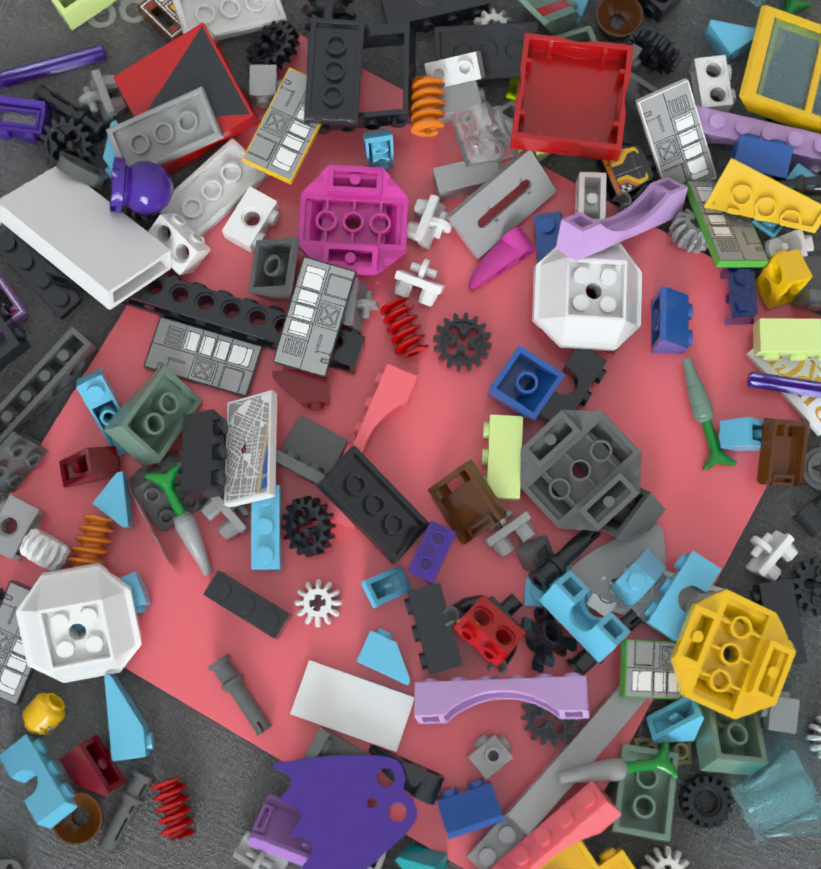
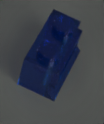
M725 267L720 273V279H728L729 293L725 297V302L730 304V314L724 320V326L754 324V317L758 314L754 269H751V267Z

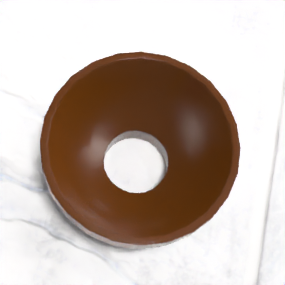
M601 0L596 9V25L600 32L610 39H627L634 29H637L642 23V7L637 0ZM613 17H620L624 21V26L618 29L613 28L609 20Z
M75 791L73 799L78 805L77 808H84L89 813L87 823L83 825L76 823L73 817L75 810H73L53 826L52 830L62 842L69 845H82L91 841L99 833L104 821V812L96 797L86 792Z

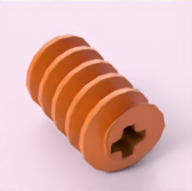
M418 76L412 80L413 94L411 101L413 104L411 112L413 115L411 116V122L413 125L411 126V133L420 137H433L438 135L437 129H442L445 126V122L437 120L445 117V112L439 110L445 107V102L440 99L445 97V91L439 89L445 86V81L433 76Z
M82 514L81 518L88 522V524L78 526V529L85 534L75 536V540L81 546L72 547L71 550L78 556L69 557L68 561L74 567L95 563L104 565L105 561L99 558L98 555L107 554L108 550L101 545L111 543V540L105 536V533H114V529L108 523L115 521L91 514Z

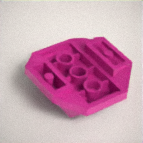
M328 165L321 172V175L301 192L298 238H300L299 249L309 258L357 271V274L378 275L406 254L409 198L390 178V175L383 167ZM350 221H358L361 224L357 229H349L347 227Z

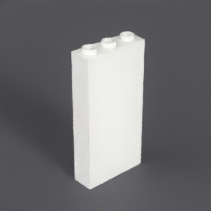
M56 166L0 198V221L109 310L171 269V249L122 211L121 213L110 212L109 201L87 184L61 172Z

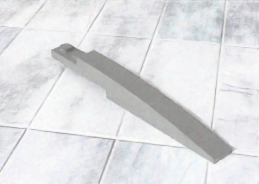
M619 683L593 711L589 718L575 731L576 736L572 735L568 739V743L564 744L543 767L541 773L504 812L503 817L505 821L494 824L466 856L479 869H490L511 851L526 834L529 835L575 783L560 784L557 779V772L571 770L592 763L647 698L620 697Z

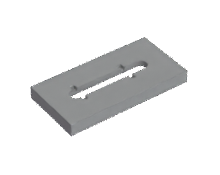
M522 150L447 214L446 217L472 255L479 259L498 243L507 232L520 224L556 193L557 190L533 152ZM529 180V187L483 227H478V220L490 208H493L521 184V181Z

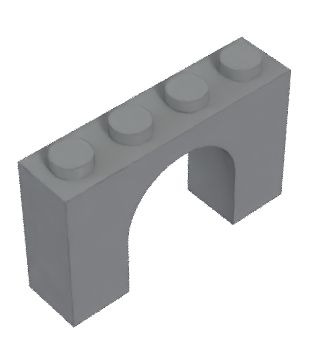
M476 80L439 88L445 91V97L440 98L445 102V107L439 109L445 112V117L437 120L445 123H459L468 127L475 135L478 144L475 152L466 160L433 168V181L437 196L440 198L439 202L472 194L503 167L502 162L497 163L495 155L498 153L497 141L495 137L491 138L489 129H492L489 113H484L485 96L483 89H478Z

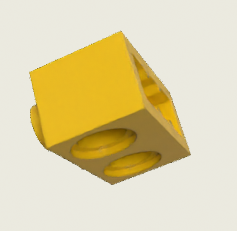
M799 249L788 252L781 250L772 255L771 261L761 270V274L754 284L767 309H772L791 303L813 275Z

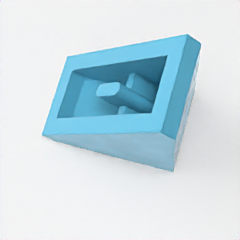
M710 19L704 37L718 56H726V62L728 63L751 48L756 28Z
M123 471L117 472L92 504L122 527L134 529L130 488L128 486L129 477Z
M401 565L361 582L373 609L413 590Z
M683 697L650 714L646 719L652 740L655 743L686 742L695 740L704 716L699 703Z

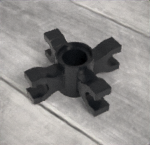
M308 0L310 5L307 4L301 9V12L310 18L356 20L357 16L353 10L348 8L349 4L355 2V0ZM311 21L304 26V29L309 32Z
M541 608L534 609L536 624L526 616L521 618V625L516 623L526 632L523 638H525L528 648L535 653L532 660V670L539 673L544 671V665L550 668L554 666L555 659L552 650L561 657L567 655V649L572 652L577 650V640L563 636L561 627L554 621L555 617L546 608L544 610Z

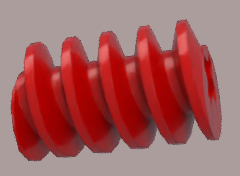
M409 297L388 302L380 309V314L386 316L383 320L384 325L390 326L387 329V333L393 336L391 344L397 346L394 350L395 355L401 356V358L412 357L429 348L428 344L420 345L419 343L425 338V335H416L415 333L421 329V324H412L418 316L408 314V312L414 309V305H405Z
M184 776L166 779L150 787L151 790L160 791V794L152 799L154 802H162V805L155 809V813L164 814V817L158 820L157 824L167 826L159 834L160 836H168L169 840L187 837L197 832L195 828H188L195 821L194 818L185 816L192 811V806L183 805L184 802L190 799L188 794L180 793L188 787L187 783L178 782Z

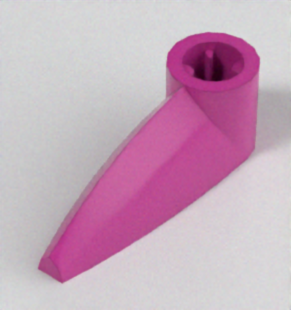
M520 226L507 232L501 238V241L483 257L468 284L471 291L501 275L535 251L536 248Z

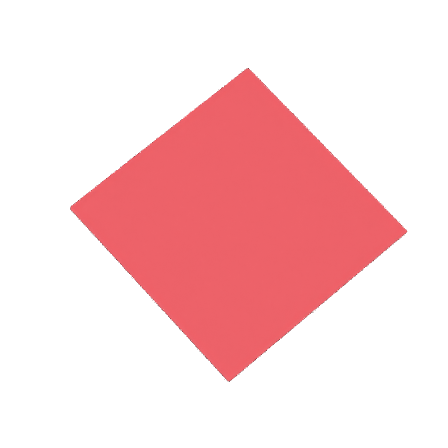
M299 34L300 37L297 40L300 42V45L294 48L297 54L289 57L291 59L290 63H283L282 70L277 67L279 80H283L289 67L307 75L308 38ZM362 68L359 112L403 109V90ZM253 106L260 121H262L261 118L265 115L268 108ZM454 122L445 123L444 128L437 129L439 133L433 137H420L412 134L411 126L413 124H406L403 128L382 126L378 129H389L393 136L394 168L390 169L387 173L409 198L407 224L410 221L420 223L422 217L417 216L414 212L417 199L429 200L431 195L437 196L433 181V168L464 161L475 152L478 146L477 140L468 127ZM260 123L234 138L245 150L250 145ZM358 128L352 132L333 130L327 134L317 133L292 185L269 175L256 190L277 201L280 217L273 227L270 225L265 233L267 235L266 240L298 238L301 192L321 175V172L328 165L367 167L362 133L376 130ZM497 141L498 153L495 154L497 163L502 162L504 167L519 153ZM544 166L542 168L557 192L516 226H520L535 248L534 215L560 211L564 219L575 214V183ZM529 180L521 181V184L493 208H490L478 220V227H483L529 187ZM470 195L440 201L446 207L444 212L449 214ZM607 200L605 218L619 213L617 211L619 207ZM236 207L203 237L204 243L211 250L194 273L179 275L171 267L170 270L162 274L165 276L168 274L178 276L184 282L191 284L193 282L202 283L208 289L217 292L225 290L240 299L251 298L263 306H277L286 313L291 298L286 301H269L248 293L254 253L251 254L228 241L222 232ZM253 217L248 220L247 225L255 226L259 223L260 219ZM350 221L347 227L349 229H357L361 224L358 221ZM452 226L450 233L442 232L440 239H433L429 250L422 249L416 241L407 237L406 254L378 275L357 274L356 277L359 278V281L368 285L367 291L373 292L372 300L379 303V309L370 311L369 319L363 318L362 332L360 333L362 336H365V347L356 374L353 375L329 367L330 406H324L323 410L311 411L308 410V407H303L275 382L272 371L297 369L273 363L276 351L265 347L263 349L249 396L270 390L277 393L276 449L281 451L300 416L347 439V445H353L357 436L353 434L354 428L359 419L364 420L367 413L364 405L369 394H375L378 386L374 382L379 370H385L387 364L412 373L418 376V381L408 405L395 412L380 425L370 439L364 455L429 523L432 520L453 530L428 489L471 459L481 474L486 476L487 466L482 465V449H487L488 438H483V423L489 422L490 415L521 416L487 396L493 382L519 345L560 372H562L565 364L575 351V348H560L541 328L532 322L534 267L538 264L537 249L517 265L471 291L468 286L470 279L480 261L491 249L479 259L475 258ZM654 227L620 242L642 272L641 326L617 348L614 355L602 350H591L607 360L603 367L607 372L599 384L593 382L589 388V391L592 392L591 397L584 407L579 404L576 410L603 411L641 451L640 487L651 492L665 508V511L654 525H660L663 530L666 571L674 573L676 568L673 565L681 553L686 555L687 552L692 550L723 570L767 485L759 484L757 481L760 451H734L721 448L728 457L737 462L736 465L725 466L715 464L708 470L702 469L708 459L710 450L701 423L695 421L692 415L685 372L681 361L692 358L694 367L706 389L715 415L712 419V424L719 446L718 433L721 420L751 417L760 420L776 418L802 421L803 419L778 391L747 386L748 374L752 371H760L746 354L754 348L753 324L758 319H821V316L804 308H793V301L786 305L767 309L753 279L730 267H715L712 257L701 251L699 254H695L693 251L687 253L683 248L678 249V244L671 242V236L668 233ZM186 247V252L189 256V249ZM299 248L297 254L292 294L301 267L303 256L307 257ZM426 258L430 260L429 268L438 272L435 279L429 276H425V278L445 285L443 293L438 294L434 304L430 307L418 302L423 288L413 285L405 305H414V309L408 312V314L418 316L412 324H421V329L415 333L416 335H425V338L419 343L420 345L428 344L429 348L412 357L401 358V356L395 355L394 350L397 346L391 344L393 336L387 333V329L390 326L384 325L383 320L386 316L380 314V309L388 302L404 298L395 294L397 279L394 277L396 271L401 269L418 275V272L410 270L411 264L414 262L422 265ZM660 287H668L689 295V304L693 305L692 319L689 320V330L693 332L692 345L688 346V349L683 354L651 353V300ZM154 288V289L151 290L150 293H151V294H157V293H159L162 289H161V288ZM179 296L175 301L183 302L187 299V296ZM206 303L201 306V309L208 310L213 304ZM127 305L83 376L102 367L121 405H123L155 373V371L145 369L143 366L160 315ZM230 311L226 316L233 318L239 313L237 311ZM454 313H457L459 319L463 318L464 313H468L469 320L477 316L478 325L486 323V328L483 332L491 333V338L486 340V342L492 343L491 349L484 350L489 354L488 358L483 359L480 357L481 366L477 367L473 363L470 372L467 371L465 366L461 367L460 372H457L456 365H452L451 368L447 369L446 359L442 362L438 361L441 352H434V347L439 343L433 342V336L440 335L436 331V327H445L443 323L444 318L453 321ZM263 319L252 321V324L256 326L264 323ZM341 326L342 330L350 329L347 326ZM280 327L277 331L281 333L283 327ZM455 328L450 329L449 333L456 335L458 341L455 348L448 347L446 351L449 354H455L458 346L463 344L466 347V355L473 357L475 351L467 349V341L470 337L476 338L478 336L477 332L470 331L467 339L462 341L459 338V331ZM337 342L335 349H339L342 345ZM562 372L565 374V377L555 391L559 394L567 395L574 391L575 384L569 375ZM180 379L202 400L195 412L214 409L226 422L227 402L244 398ZM75 388L41 443L48 452L23 480L22 484L13 493L9 494V496H16L47 512L38 529L55 536L67 544L70 549L68 558L78 556L71 549L73 546H81L75 540V536L85 534L78 529L79 525L88 524V522L81 518L82 514H91L113 520L92 504L113 476L100 481L63 487L59 465L60 460L87 447L109 446L78 389ZM523 416L522 447L546 423L538 418L533 421ZM784 425L788 427L787 436H789L790 426ZM183 430L167 453H173L177 450L182 457ZM346 447L344 448L340 458L343 456ZM128 452L119 456L120 470L128 474L130 486V478L133 477V474L142 467L148 468L153 465L142 466ZM276 464V485H280L283 489V514L288 513L285 507L286 505H291L293 499L311 496L312 499L320 498V505H322L326 495L316 485ZM577 464L574 465L573 471L576 476L585 477L588 475L587 472L580 470ZM458 477L447 484L452 493L464 485L461 484ZM521 487L520 499L518 501H500L505 511L510 509L514 514L513 517L506 521L508 524L527 511L531 517L529 522L536 534L526 542L542 535H547L554 555L581 531L558 528ZM131 491L134 529H126L117 522L108 523L114 529V533H105V536L111 540V543L101 545L108 550L107 554L98 555L99 558L105 561L102 566L118 578L133 572L141 573L152 605L145 607V613L137 616L142 644L124 668L283 762L302 759L321 727L369 755L370 745H375L290 714L309 660L415 697V682H423L427 678H435L439 681H451L454 677L479 680V677L482 676L496 678L499 675V670L496 667H492L489 672L486 668L491 661L485 659L480 651L460 636L454 629L455 623L452 624L462 666L429 674L428 669L423 670L418 654L423 652L421 641L415 643L411 626L416 625L414 614L408 615L404 602L405 598H409L408 593L373 609L361 585L362 581L401 565L413 590L440 583L447 607L452 606L465 597L481 594L488 598L493 596L501 603L511 593L524 605L525 578L529 577L528 574L530 573V571L522 568L516 548L524 543L515 531L507 536V539L515 549L503 558L492 547L489 549L485 544L486 539L502 529L500 526L493 531L487 529L467 544H463L455 535L433 584H429L407 573L427 528L395 564H392L357 527L353 530L330 520L331 523L336 524V527L331 529V532L336 536L335 539L329 540L332 545L331 548L325 549L323 554L306 557L305 554L297 555V548L290 549V539L284 540L283 538L287 531L281 529L283 571L251 570V503L245 504L250 511L247 516L243 517L239 511L235 512L249 530L244 535L239 533L230 540H226L217 530L218 527L228 520L223 512L210 521L199 510L193 516L197 521L209 562L214 570L208 575H203L198 563L188 551L175 526L165 531L159 530L139 501L176 573L174 572L161 551L159 543L156 542L150 530V525L144 519L142 511L139 510ZM281 516V526H282V525H285V524H286V521H285V520L282 518V516ZM16 520L10 521L7 526L8 532L12 534L17 529ZM318 520L313 521L311 525L300 527L299 533L304 532L303 530L306 528L317 526ZM600 529V537L593 541L568 566L575 565L587 554L616 539V537ZM0 554V588H3L4 593L11 580L32 588L42 573L51 572L47 568H43L28 560L23 555L17 561ZM67 559L60 570L73 568L74 565ZM218 570L293 615L279 639L272 638L203 595ZM720 573L718 574L717 578H716L715 581L713 582V584H712L713 586H714V584L716 583V581H717V579H718ZM317 579L322 581V590L328 582L332 583V588L328 593L339 590L340 594L332 599L333 601H342V606H333L332 608L338 611L340 615L336 617L329 613L328 616L332 621L330 625L321 617V627L315 626V617H313L309 625L305 624L308 613L301 617L297 615V612L304 609V606L294 605L296 600L304 601L305 598L297 594L298 590L308 593L309 591L305 586L306 582H310L313 589H316ZM320 595L317 596L315 601L311 602L312 607H316L315 611H320L321 606L326 605V601L321 600L322 596ZM522 606L512 617L520 625L521 618L524 616L532 619L536 624L534 609L541 608L544 610L545 607ZM588 610L596 617H605L597 611ZM612 612L618 619L623 616ZM554 618V621L558 623L561 627L563 636L574 638L569 633V631L556 618ZM644 622L640 623L624 638L677 642L671 641ZM378 628H381L393 634L391 640L397 642L410 677L408 685L356 662L370 630L377 632ZM522 637L518 642L513 658L507 665V671L499 679H507L510 675L535 678L538 674L564 677L566 673H576L566 660L568 658L573 659L584 647L577 641V650L572 652L567 649L565 657L557 655L552 650L555 659L554 666L550 668L544 665V671L539 673L532 670V660L535 653L528 648L525 638ZM621 642L605 657L602 664L597 663L585 674L588 683L589 716L620 683ZM228 653L231 656L230 661L237 672L244 675L243 678L245 680L242 682L268 721L273 725L268 730H264L259 736L256 735V732L229 691L225 692L221 689L222 683L214 671L208 669L210 665ZM647 698L593 762L609 758H619L621 745L623 743L630 744L654 698ZM500 699L474 705L456 715L448 723L419 724L414 716L413 702L397 752L378 745L375 746L443 775L445 779L437 798L441 797V791L452 787H457L458 791L468 788L467 783L478 778H484V781L490 780L502 814H504L565 743L561 739H557V746L553 747L551 740H548L545 746L541 745L540 736L532 740L531 735L533 731H524L523 729L528 724V721L520 719V716L527 713L526 710L521 708V705H529V703L521 700ZM546 710V716H538L534 719L536 727H541L545 720H551L554 724L553 730L555 733H560L563 730L562 724L556 721L555 715ZM586 719L576 720L580 721L583 724ZM574 725L572 729L576 731L580 726ZM486 733L490 736L494 733L497 738L503 735L513 748L509 751L513 758L486 780L467 754L476 748L473 743ZM569 733L566 735L567 740L572 736ZM382 770L378 772L377 781L379 785L389 787L393 784V781ZM575 782L533 831L554 814L560 806H563L583 789L588 782ZM609 782L594 783L604 791ZM411 796L417 809V818L406 835L432 850L447 853V859L463 869H479L466 855L493 825L448 839L437 799L435 804L431 805ZM373 797L369 798L367 801L368 807L374 808L378 800ZM394 803L389 808L388 813L393 821L399 822L406 817L407 812L402 803Z

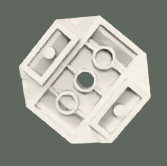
M620 242L578 261L569 259L555 247L534 267L532 322L541 328L560 348L614 351L641 326L642 272ZM586 288H592L596 292V299H591L587 296Z
M100 563L42 573L16 610L27 665L63 683L119 673L142 644L132 588L120 578L110 573ZM82 624L86 631L78 633L72 628V625Z

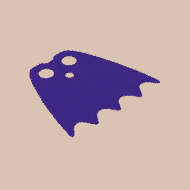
M336 755L291 760L272 765L274 769L285 772L291 778V785L281 796L280 801L296 806L301 813L300 821L292 830L291 835L305 838L312 846L311 854L303 864L302 869H367L408 832L417 818L414 800L406 794L404 789L406 777L402 765L393 758L376 755ZM384 768L391 769L395 775V780L389 787H383L377 781L378 772ZM371 797L378 800L374 808H370L367 805V801ZM394 803H402L406 808V817L402 821L396 822L389 817V808Z

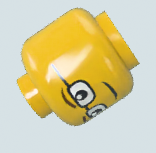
M39 693L23 710L22 717L25 722V728L32 734H50L65 718L64 701L54 693Z

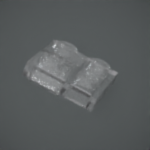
M483 102L470 107L466 111L454 112L450 116L466 167L512 160L517 156L515 149L510 148L511 136L501 106L491 107L489 102Z

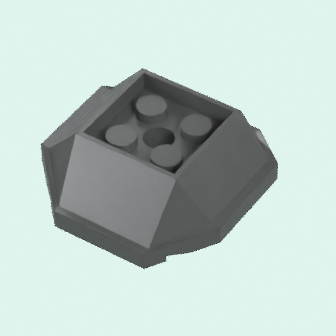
M561 410L521 448L520 487L560 529L599 531L640 493L641 451L603 411ZM577 462L587 464L589 468L587 476L578 477L574 474L573 467Z

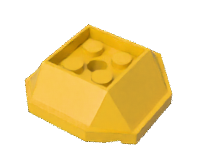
M722 589L691 604L671 654V661L682 696L729 718L738 719L776 705L796 650L791 640H788L777 613L727 589ZM726 647L730 651V656L727 660L723 656V651Z

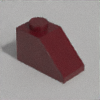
M300 370L272 371L275 382L303 407H308V410L318 411L323 410L324 406H330L329 373L327 378Z
M116 446L87 447L59 461L64 488L108 479L117 472H121L120 458L117 454Z
M98 734L80 743L59 759L74 784L104 796L127 783L115 761H112L110 753Z

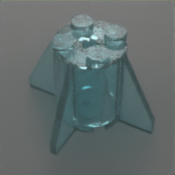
M788 739L777 743L767 755V765L750 775L744 783L730 789L737 804L742 809L741 812L749 828L752 829L758 842L769 837L821 836V798Z

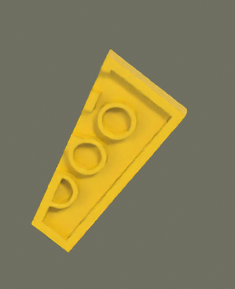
M732 157L704 204V208L725 211L726 213L742 215L764 222L768 221L816 233L821 224V203Z

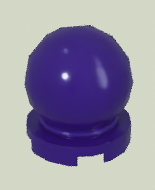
M114 157L111 176L112 196L110 212L121 213L122 207L126 205L135 213L151 215L157 214L167 207L174 192L173 181L161 165L151 161H137L128 166L127 164L125 165V158Z

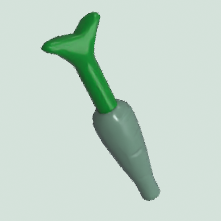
M692 358L682 360L692 415L695 421L701 423L710 450L708 459L702 469L708 470L715 464L725 466L736 465L737 462L728 457L719 446L712 424V419L715 415L714 409L694 367Z

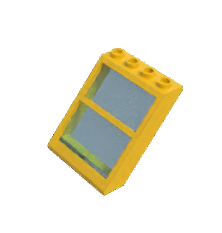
M768 5L761 6L739 94L747 111L801 130L821 134V24Z

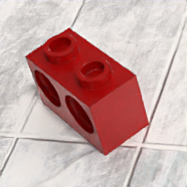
M484 595L477 600L454 627L465 641L471 643L482 653L485 659L491 661L495 666H498L526 634L523 629Z

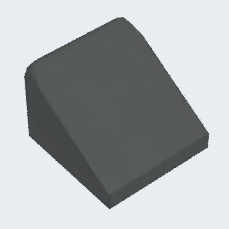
M542 535L516 548L522 568L530 572L536 571L541 567L548 555H554L547 535Z

